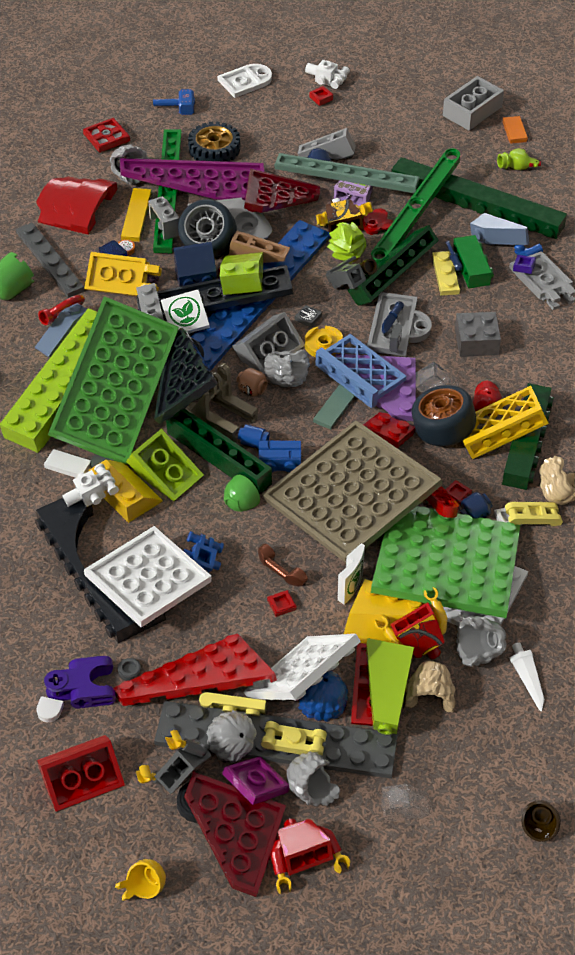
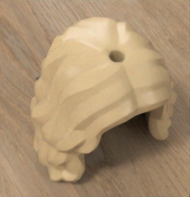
M554 456L553 458L545 459L544 464L541 465L540 486L548 502L565 505L575 500V473L566 474L562 470L564 466L563 458Z
M434 661L421 663L407 684L405 706L412 708L417 704L418 696L429 694L441 697L443 699V709L447 712H454L456 689L447 667Z

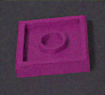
M261 757L224 767L222 773L253 805L286 794L290 789L289 784Z

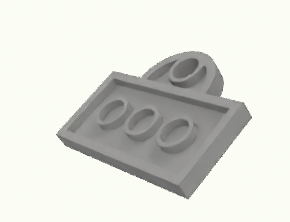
M381 292L378 296L367 347L375 353L406 357L409 343H418L427 339L431 333L432 323L426 314L416 310L418 297ZM396 302H403V310L398 314V318L388 333L383 334L382 324L389 315V312L392 311ZM400 324L402 325V339L397 353L389 350L390 336L394 325Z

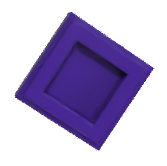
M518 255L513 265V271L532 274L536 265V258Z

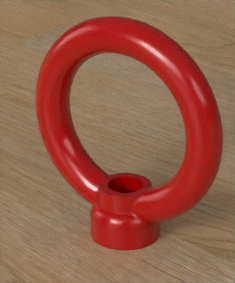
M76 295L62 301L53 308L39 311L38 317L43 325L51 324L64 309L77 303L83 305L85 297L83 295Z

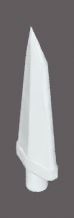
M515 643L512 645L515 655L510 657V661L536 706L542 711L545 699L532 651H524L521 643Z

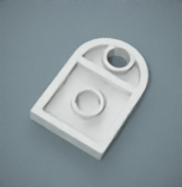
M249 64L221 74L217 78L224 88L236 98L267 86L272 80V72L265 65Z

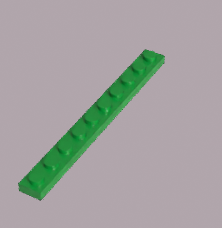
M164 129L161 160H180L181 129ZM159 185L158 197L163 196L167 199L176 212L177 190ZM156 218L153 252L172 253L173 237L166 240L163 239V232L158 228L160 219Z

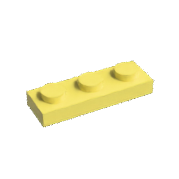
M449 251L432 252L440 295L460 294L455 267L450 260L451 254Z

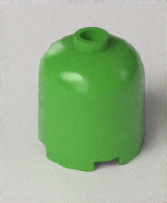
M13 252L8 253L0 260V299L4 301L14 298L35 282L31 279L34 274L24 260L20 262L15 258L17 254Z

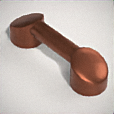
M263 544L258 548V555L262 565L270 568L289 585L299 587L308 581V577L302 569L296 567L291 572H288L273 561L275 552L268 544Z

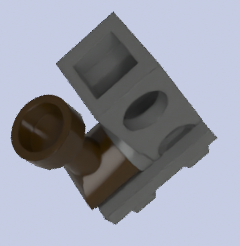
M352 256L328 270L326 277L334 289L344 284H348L350 289H354L366 280L364 273L374 274L376 272L377 263L374 259H365L362 262L360 257Z

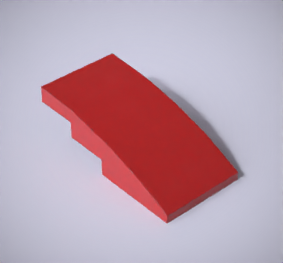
M359 643L357 644L351 724L373 726L366 644Z

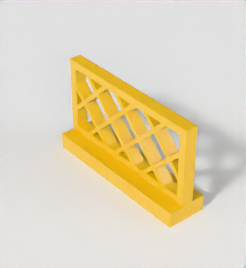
M529 386L476 411L475 428L463 442L471 458L474 459L549 424L532 387ZM530 394L527 401L521 400L523 397ZM510 405L508 410L502 409L504 406ZM517 406H523L520 411H514ZM491 413L489 419L483 418L485 415ZM498 414L504 415L501 420H495ZM479 423L485 424L482 429H476Z

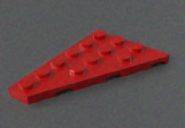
M237 633L229 635L214 644H208L196 652L188 653L173 662L165 663L162 667L145 672L130 681H124L113 689L122 706H128L136 703L151 702L153 697L166 696V699H172L191 694H202L204 689L217 687L218 691L241 686H253L254 682L270 679L272 683L277 681L275 672Z

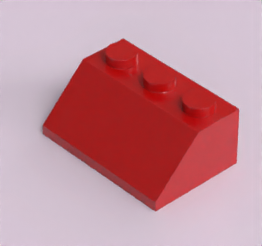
M106 735L37 760L43 781L56 812L125 786L111 740Z

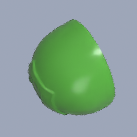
M236 475L225 487L224 502L234 511L242 512L256 507L260 503V495L255 485L243 475Z

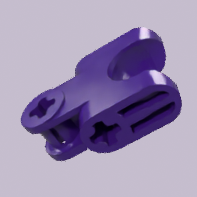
M108 656L74 659L69 662V669L50 671L44 678L48 698L61 701L71 700L72 707L76 709L113 705L116 701V693L111 686H98L92 683L99 676L111 674L114 665L113 660Z

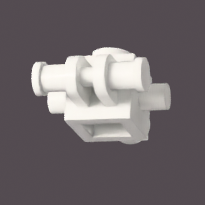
M322 60L319 65L308 63L305 72L315 75V82L319 85L325 84L337 89L347 78L350 70L346 66L339 70L338 64Z
M104 464L95 466L96 475L90 470L87 473H79L77 478L73 479L76 488L62 495L68 507L80 500H83L86 507L91 504L97 505L101 502V499L106 497L105 490L108 489L110 495H115L119 491V488L115 486V479L110 471L105 469Z

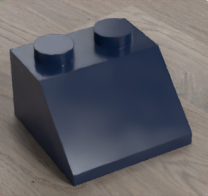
M211 242L174 248L175 275L179 287L217 279Z

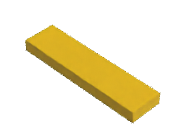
M133 188L121 233V240L140 242L149 206L148 201L152 194L151 189Z

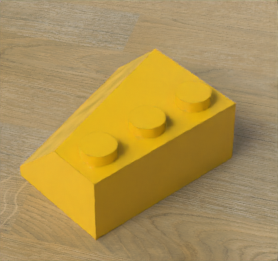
M364 579L349 612L344 634H357L361 641L360 643L367 644V638L389 642L384 636V630H379L375 627V620H377L380 626H385L386 622L382 615H386L389 619L388 626L392 628L391 623L425 603L371 593L373 581Z

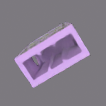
M340 180L334 186V199L340 198L341 201L351 199L354 204L360 206L363 203L369 202L373 186Z

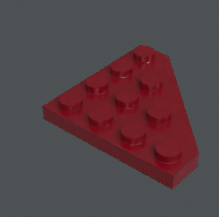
M250 168L244 209L254 213H264L318 201L320 186Z
M193 772L184 797L231 888L256 897L286 805L270 799L253 805L236 787Z

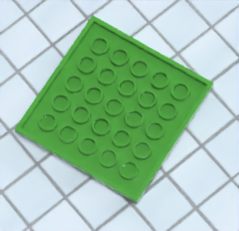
M416 506L384 533L371 593L432 604L430 600L425 598L424 590H426L427 596L432 598L435 595V591L432 588L434 587L438 591L437 600L441 601L443 607L506 618L520 525L488 518L474 519L466 514H458L455 518H448L439 515L435 509Z

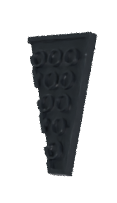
M183 328L177 331L162 371L154 420L159 424L167 419H171L181 409H186L190 403L200 399L206 392L217 385V380L190 335Z

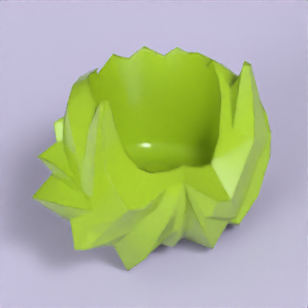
M344 222L337 224L338 227L329 233L331 236L330 244L326 246L334 251L332 257L341 261H345L352 256L360 257L366 249L364 234L353 222L351 224Z

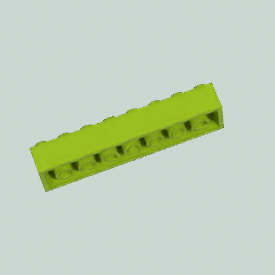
M89 308L85 311L1 421L0 429L5 439L37 453L50 439L51 436L48 435L95 320L97 311Z

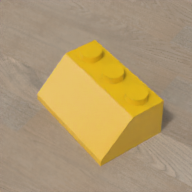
M104 460L99 463L104 464L105 469L110 471L115 479V486L119 488L115 495H110L108 489L105 490L106 497L104 499L128 523L163 502L123 462ZM94 466L91 469H89V471L92 470L93 473L96 475L97 473L94 470Z

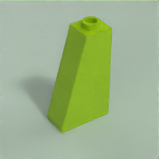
M367 638L366 657L373 729L385 735L397 734L414 647Z

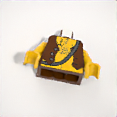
M335 198L330 204L326 205L325 212L316 215L317 225L322 228L328 225L330 233L338 227L337 224L339 223L351 224L353 222L360 230H363L362 218L373 212L371 202L363 203L359 206L354 204L351 199L341 201L340 198Z

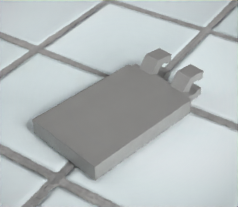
M542 251L530 255V257L536 258V265L532 274L513 271L515 261L510 263L509 268L540 300H546L552 310L560 308L557 302L560 301L561 297L559 295L561 294L568 304L575 302V297H573L575 295L573 281Z

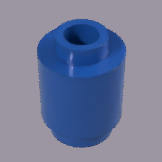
M247 424L244 428L241 427L238 433V439L242 445L258 449L259 441H269L270 432Z

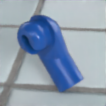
M540 244L531 248H526L525 245L514 246V252L517 256H530L541 251L543 252Z

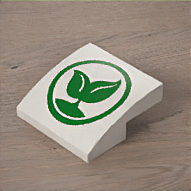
M198 290L161 300L167 322L178 326V330L183 328L189 334L210 328Z
M362 543L347 555L346 568L338 574V601L344 605L358 589L363 576L365 545Z

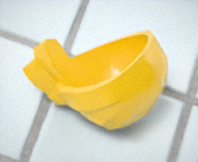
M139 860L130 867L126 880L118 882L115 888L118 890L126 889L122 895L123 901L129 900L134 895L144 899L153 898L163 890L166 874L161 864L155 860Z

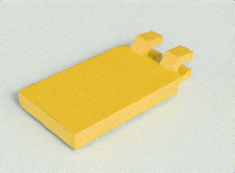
M91 252L84 289L136 297L138 295L136 287L149 285L150 283H147L148 274L161 276L162 268L157 265H150V262H147L145 258Z

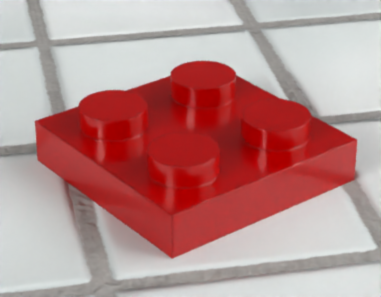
M379 412L363 424L396 448L401 446L415 433L414 426H411L406 421L397 420L388 413Z

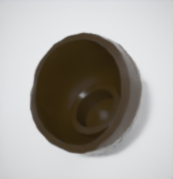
M535 800L527 804L522 812L521 822L523 830L532 840L546 842L552 840L558 834L561 825L560 815L557 809L549 802Z

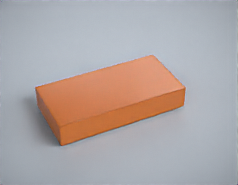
M520 116L503 117L502 122L510 144L527 142L528 137Z

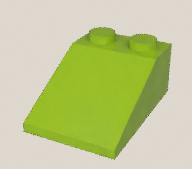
M263 252L224 257L220 265L223 295L262 291Z
M162 428L136 449L126 461L142 479L172 501H175L204 476Z

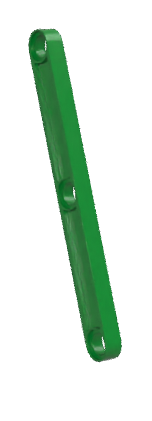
M450 148L443 153L371 252V259H374L377 264L382 259H377L375 256L383 254L386 257L402 243L460 163L459 150ZM450 155H454L457 158L451 160L447 157ZM420 204L421 207L413 208L412 205Z

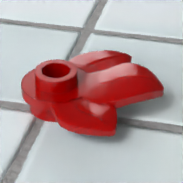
M378 208L362 218L365 232L375 235L380 230H388L393 223V220L387 219L388 212L385 209Z

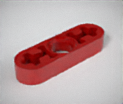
M442 486L426 498L439 515L448 518L457 517L459 504Z

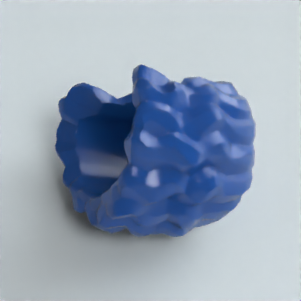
M327 671L322 675L323 679L316 685L310 686L306 690V694L299 700L298 708L302 710V713L307 718L329 722L331 718L336 719L343 714L348 701V689L341 677L332 671Z

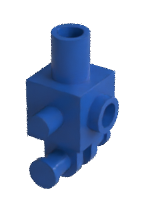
M190 531L187 542L191 541L196 544L190 550L183 549V551L208 573L213 569L218 571L221 562L216 561L215 558L217 553L220 554L222 552L224 543H218L212 537L206 539V535H197Z

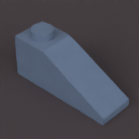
M486 213L470 223L471 234L476 235L479 242L505 245L529 244L528 227Z
M77 303L61 311L37 343L35 349L47 357L52 356L87 309Z

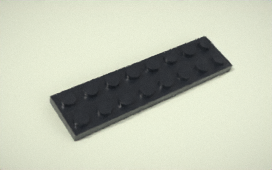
M287 265L264 269L262 291L223 295L220 279L157 291L164 320H166L161 300L194 290L199 291L205 312L293 294ZM136 295L138 310L141 311L138 295Z

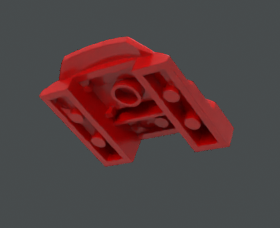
M69 176L51 179L43 188L36 201L41 211L38 223L89 235L96 224V210L104 199H112L118 189L117 182L101 178L91 180Z

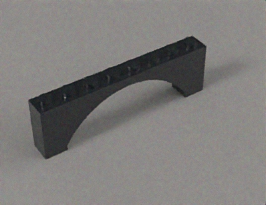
M61 498L36 509L37 519L35 523L40 532L44 530L48 545H53L58 560L65 562L64 567L69 576L73 575L77 589L84 591V598L88 606H94L96 618L99 622L103 621L105 623V630L109 638L114 637L117 643H120L166 620L164 612L148 624L140 627L85 576V567L78 557L77 547L85 523L89 517L94 516L92 504L86 507L83 500H80L68 507L64 499Z

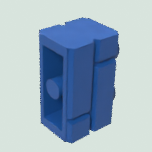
M259 441V459L270 466L272 472L286 471L290 473L301 464V441Z

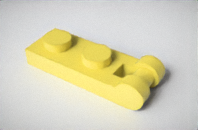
M208 692L202 693L199 698L201 706L205 708H220L224 712H232L233 710L243 711L247 715L253 716L266 714V700Z

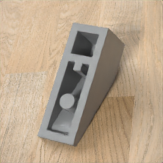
M348 128L299 145L298 156L307 158L313 149L321 148L329 153L331 159H346L355 153L356 145Z

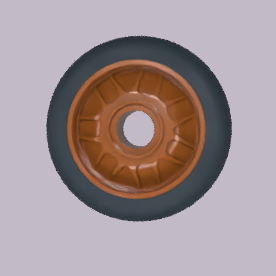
M441 385L430 388L415 400L412 407V419L418 436L424 442L433 446H450L459 443L472 433L476 425V413L471 396L464 389L457 386Z

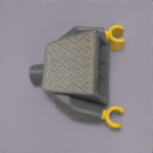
M178 730L170 732L171 738L165 737L171 750H178L160 771L151 773L149 765H141L139 770L136 771L140 783L144 784L153 780V783L162 784L172 794L192 777L193 772L197 773L211 757L209 749L205 744L195 738L193 740L186 738L182 740Z

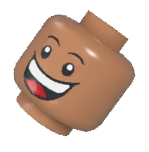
M247 368L237 376L239 390L250 396L262 395L267 388L268 381L266 376L258 370Z

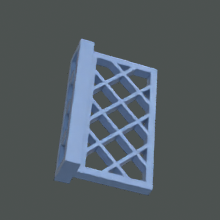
M351 334L326 350L321 347L316 351L315 365L371 409L377 405L379 398L406 381L407 376ZM351 342L356 348H345L344 345ZM341 353V357H334L331 354ZM344 353L356 354L355 358H345ZM358 354H367L370 356V359L358 358ZM344 363L355 364V368H348ZM358 364H370V369L358 368ZM372 364L381 365L384 369H372ZM358 374H370L369 379H363ZM372 375H384V379H372ZM386 375H394L397 379L386 380ZM372 385H384V388L378 391Z

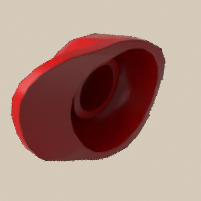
M487 380L477 385L473 397L475 411L502 399L498 387L493 382Z

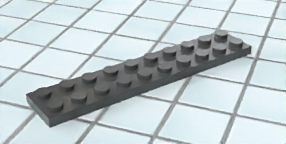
M164 701L154 744L169 747L165 737L171 738L170 732L178 730L182 740L185 738L193 740L195 738L205 744L209 752L212 753L210 746L207 744L208 736L206 733L208 727L213 723L215 717L226 712L219 708H205L203 706ZM237 711L238 713L246 714V712ZM262 714L260 716L247 715L252 719L257 735L253 740L252 750L243 758L253 759L261 757L264 761L290 764L296 757L300 756L299 754L265 749L261 746L262 738L266 735L264 731L266 722L274 721L283 726L307 730H324L327 736L326 741L322 744L324 747L322 758L330 762L329 765L323 766L324 769L392 779L398 733L385 735L379 733L378 730ZM275 736V739L281 740L282 737ZM307 741L306 744L311 745L313 742Z

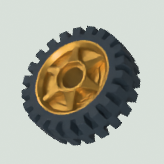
M213 121L209 122V125L202 123V127L198 125L196 129L193 128L192 132L189 133V153L196 161L230 162V159L234 160L240 152L239 132L230 124L227 126V123L223 122L220 124L218 121L213 124Z

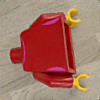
M288 819L284 823L283 828L279 829V839L274 842L271 851L274 873L278 875L276 888L279 894H281L279 886L283 883L289 886L290 892L292 889L290 879L285 876L286 872L290 876L333 860V855L336 859L334 870L337 873L341 874L342 871L341 866L338 864L339 862H343L347 869H349L350 859L345 855H341L340 851L342 849L331 830L319 825L317 826L311 819L297 822L295 819Z

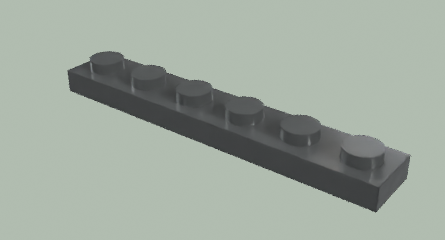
M33 222L16 229L18 236L67 298L85 291L83 284Z

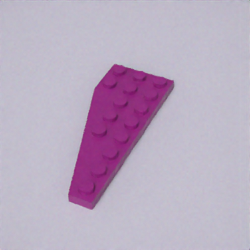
M120 158V176L217 200L241 197L242 200H245L250 168L264 172L263 163Z

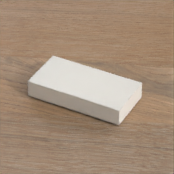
M53 449L45 461L44 467L77 478L79 473H87L91 467V460Z

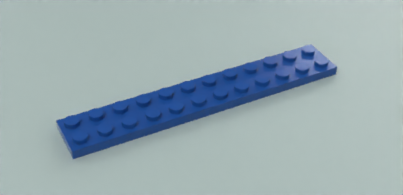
M299 220L278 242V244L290 247L285 261L263 263V270L287 265L290 280L292 281L331 237L329 232ZM276 298L218 309L213 312L208 318L210 328L196 331L191 336L203 347L204 360L210 370L214 368Z

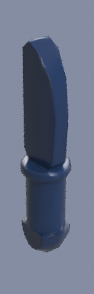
M448 240L445 243L451 254L450 260L456 271H461L463 268L459 255L454 253Z
M396 302L392 311L389 312V315L382 324L383 334L388 333L398 318V314L404 308L403 302Z

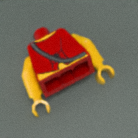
M434 587L432 588L435 591V595L432 598H429L426 590H424V596L431 601V605L427 602L391 623L392 628L388 626L389 619L386 615H382L386 622L385 626H380L377 620H375V627L379 630H384V636L390 643L414 647L413 655L416 658H420L425 654L430 659L439 657L441 654L439 646L445 642L443 634L447 631L448 618L441 601L437 600L438 591Z

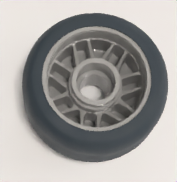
M212 199L199 200L189 205L182 213L178 223L179 236L185 246L211 242L214 258L222 256L230 249L231 240L237 231L235 219L228 208Z

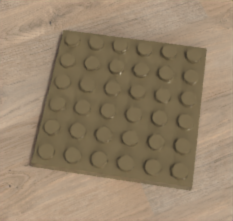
M355 420L263 493L262 496L268 504L346 563L347 555L362 543L366 549L441 487L443 483L442 479Z

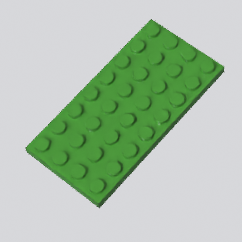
M104 296L48 435L104 458L123 462L127 465L126 461L132 453L179 327Z

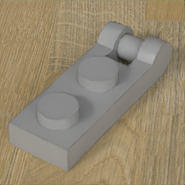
M155 283L136 287L141 311L164 320Z

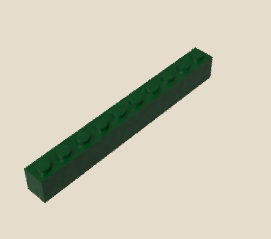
M400 157L391 169V172L420 177L419 187L432 170V167ZM453 174L450 175L435 196L445 202L459 205L462 208H468L479 214L486 213L526 226L528 231H534L554 239L558 238L566 224L567 213Z

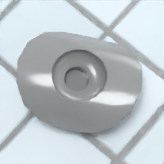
M245 200L234 201L227 206L235 219L237 231L262 239H267L272 233V227L263 213H254L244 209Z

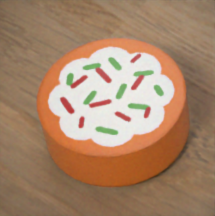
M121 240L116 244V251L121 256H130L135 252V244L131 240Z

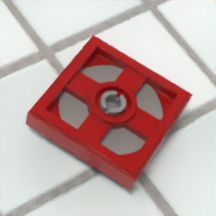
M115 118L83 129V134L99 153L130 141L129 134Z

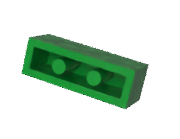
M476 235L454 238L453 250L454 253L459 255L463 268L461 272L468 289L489 286L494 274L492 267L488 265L487 255L483 253L482 243L478 242Z

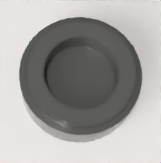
M126 658L119 663L118 674L123 680L130 681L140 676L141 665L136 659Z

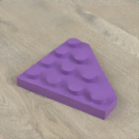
M344 354L345 358H355L356 356L354 354ZM358 355V358H369V359H370V356H368V355ZM381 356L407 377L406 381L379 398L376 406L380 409H385L391 417L397 420L413 421L412 407L416 400V358ZM344 363L348 368H355V364ZM358 364V368L370 369V364ZM372 364V369H384L381 365ZM358 374L363 379H369L370 374ZM372 375V379H384V375ZM386 375V380L397 379L394 375ZM372 385L378 391L384 388V385Z

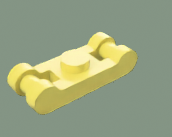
M509 502L505 505L506 513L509 515L508 520L514 525L550 524L551 526H558L563 523L561 515L558 514V505L554 502Z
M274 721L266 722L264 729L266 735L263 736L261 742L263 748L299 755L310 751L323 755L324 747L322 744L326 741L327 736L324 730H307L279 725ZM275 736H281L282 739H275ZM311 741L313 744L308 745L306 742Z

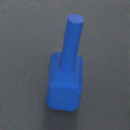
M181 89L179 91V99H153V106H179V113L181 115H192L194 113L195 98L192 89Z

